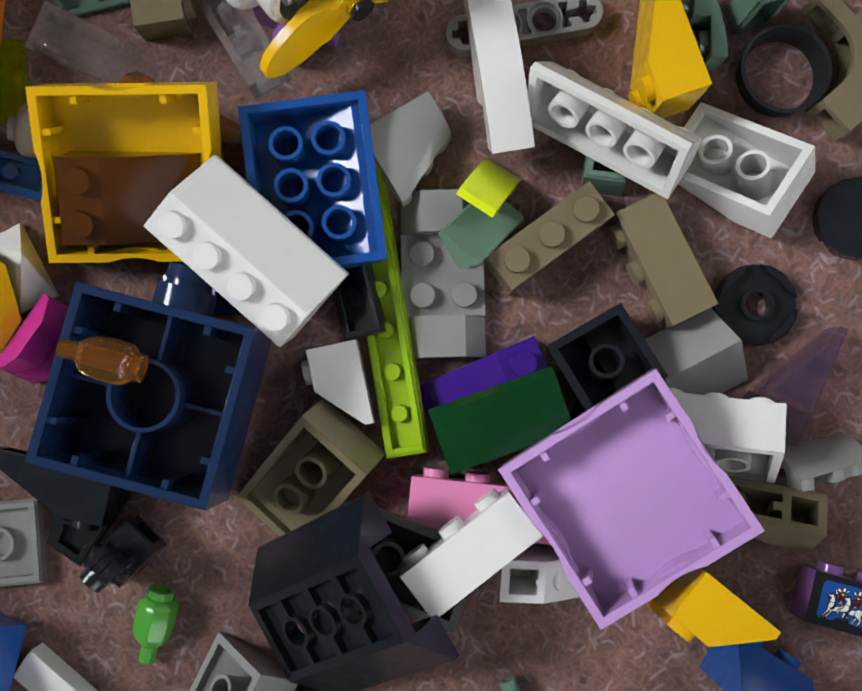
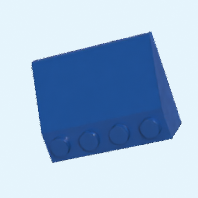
M361 90L238 106L247 182L342 268L347 269L388 260L366 91Z

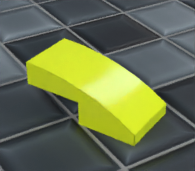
M487 157L468 176L456 195L493 218L500 211L507 198L513 194L522 179Z

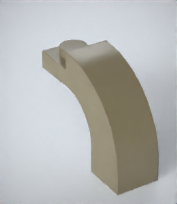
M809 0L800 11L832 46L836 54L838 70L831 90L809 109L807 113L835 142L862 122V10L855 15L849 8L846 0Z

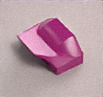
M43 293L0 354V369L34 384L48 381L69 306Z

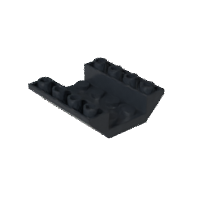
M370 492L257 549L248 605L291 683L317 691H359L455 661L459 657L456 648L437 615L412 624L410 623L370 550L373 545L392 533ZM352 600L357 603V605L360 607L361 612H358L354 608ZM297 624L302 628L304 633L300 631Z

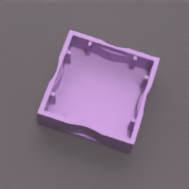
M651 369L505 462L498 469L532 524L553 546L566 577L601 630L657 597L670 583L680 576L710 565L765 531L727 473L718 466L696 433L694 424L657 369Z

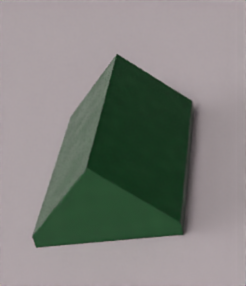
M552 366L428 410L451 475L530 447L571 421Z

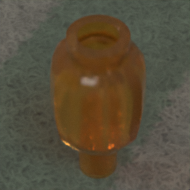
M94 336L86 338L81 342L62 338L56 348V356L73 360L77 369L82 374L109 384L125 385L131 381L140 383L148 368V355L140 354L137 346L130 342L111 337Z

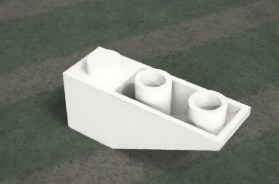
M534 543L496 572L495 583L499 602L546 604L579 598V595L566 577L559 557L552 545Z

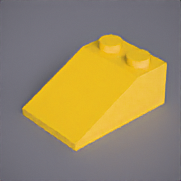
M640 0L630 83L631 91L628 94V99L637 106L647 108L653 114L664 119L689 110L712 85V81L681 0Z

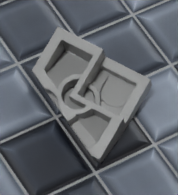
M428 91L370 124L375 163L381 170L383 181L402 207L410 203L412 200L411 193L421 178L427 177L433 168L434 158L438 154L443 153L452 139L449 126L440 108Z
M848 434L785 445V454L780 468L785 470L787 487L806 492L815 489V482L836 483L848 477L862 475V446L855 438Z

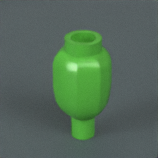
M151 585L149 592L137 604L133 623V635L135 640L141 645L138 661L142 664L150 665L155 663L158 648L167 643L175 627L178 602L174 598L175 589L168 585Z

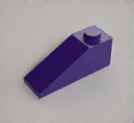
M532 336L421 384L422 403L431 424L433 425L428 412L429 409L547 368L535 337Z

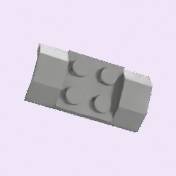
M459 189L418 190L411 193L412 200L404 207L400 204L401 277L415 359L486 357L484 261L479 265L459 269L438 235L469 204V202L456 195Z

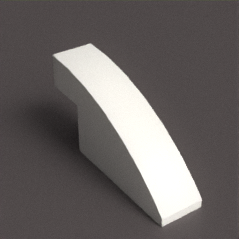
M464 0L477 102L483 106L488 149L492 154L535 147L527 84L511 0Z

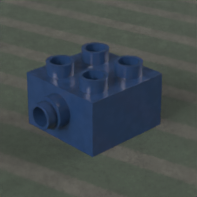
M174 262L169 263L165 273L166 281L157 280L152 301L75 282L24 463L205 511L228 500L272 340L258 329L213 318L218 297L211 294L213 288L187 265Z

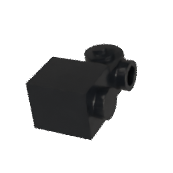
M139 515L126 520L104 543H98L90 550L91 554L87 558L88 561L84 565L85 570L80 574V578L89 589L97 593L111 584H116L120 588L132 581L167 544Z

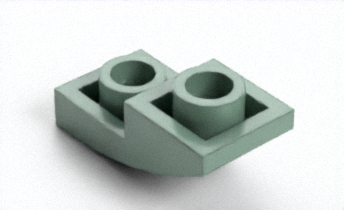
M681 0L692 30H698L695 39L707 70H717L728 57L726 30L717 0Z

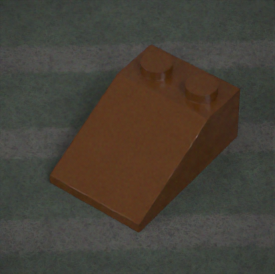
M70 151L54 157L63 245L107 246L159 241L144 227V224L168 193L201 166L200 153Z

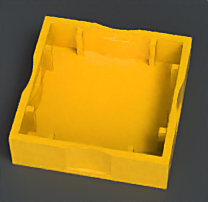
M217 82L62 83L26 86L33 149L42 176L41 208L49 263H110L129 258H142L158 262H183L161 241L107 246L63 245L54 157L70 151L200 153L201 165L213 155H217L223 160Z

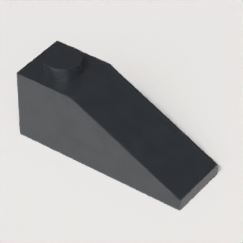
M0 446V470L56 516L73 520L72 526L74 528L86 531H99L100 526L102 527L116 521L123 491L122 488L24 463L27 450Z

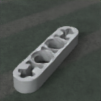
M539 0L512 5L520 47L591 34L597 29L603 16V6L600 0ZM580 6H584L586 12L593 13L587 23H583L582 18L576 16L568 18L566 27H562L563 14L561 9H565L564 17L575 15ZM538 13L550 14L554 19L555 26L549 31H540L534 27L532 18ZM461 14L452 18L446 27V45L453 54L459 57L471 56L470 43L462 44L460 38H453L458 35L459 28H465L468 33L466 14Z

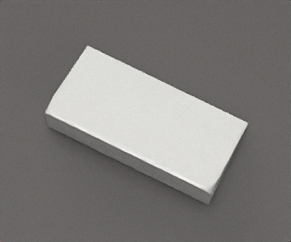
M44 643L39 644L27 654L13 677L28 691H98Z

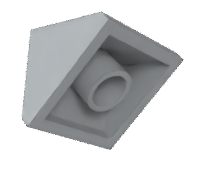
M712 308L672 327L665 328L645 339L668 375L665 383L669 388H676L684 393L704 395L711 392L723 393L748 380L742 340Z

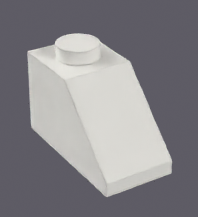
M355 339L306 350L308 360L301 361L306 385H313L315 393L363 424L375 423L376 420L359 341Z

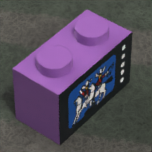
M817 560L816 567L800 564L789 613L804 622L862 637V572L858 571L857 578L842 575L844 568L831 563Z

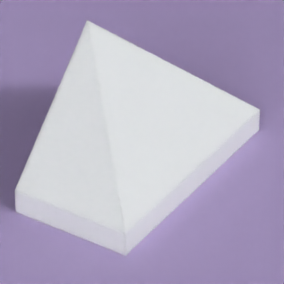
M19 223L0 233V260L6 265L20 314L24 315L31 311L43 293L53 298L58 297L59 294L23 224Z

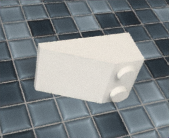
M701 102L684 128L702 140L691 165L678 185L733 222L772 239L815 173V146Z

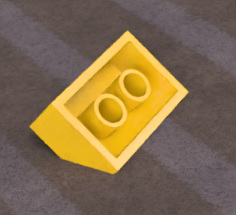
M701 568L680 576L647 604L658 617L689 643L696 636L708 647L776 640L781 634L776 627Z

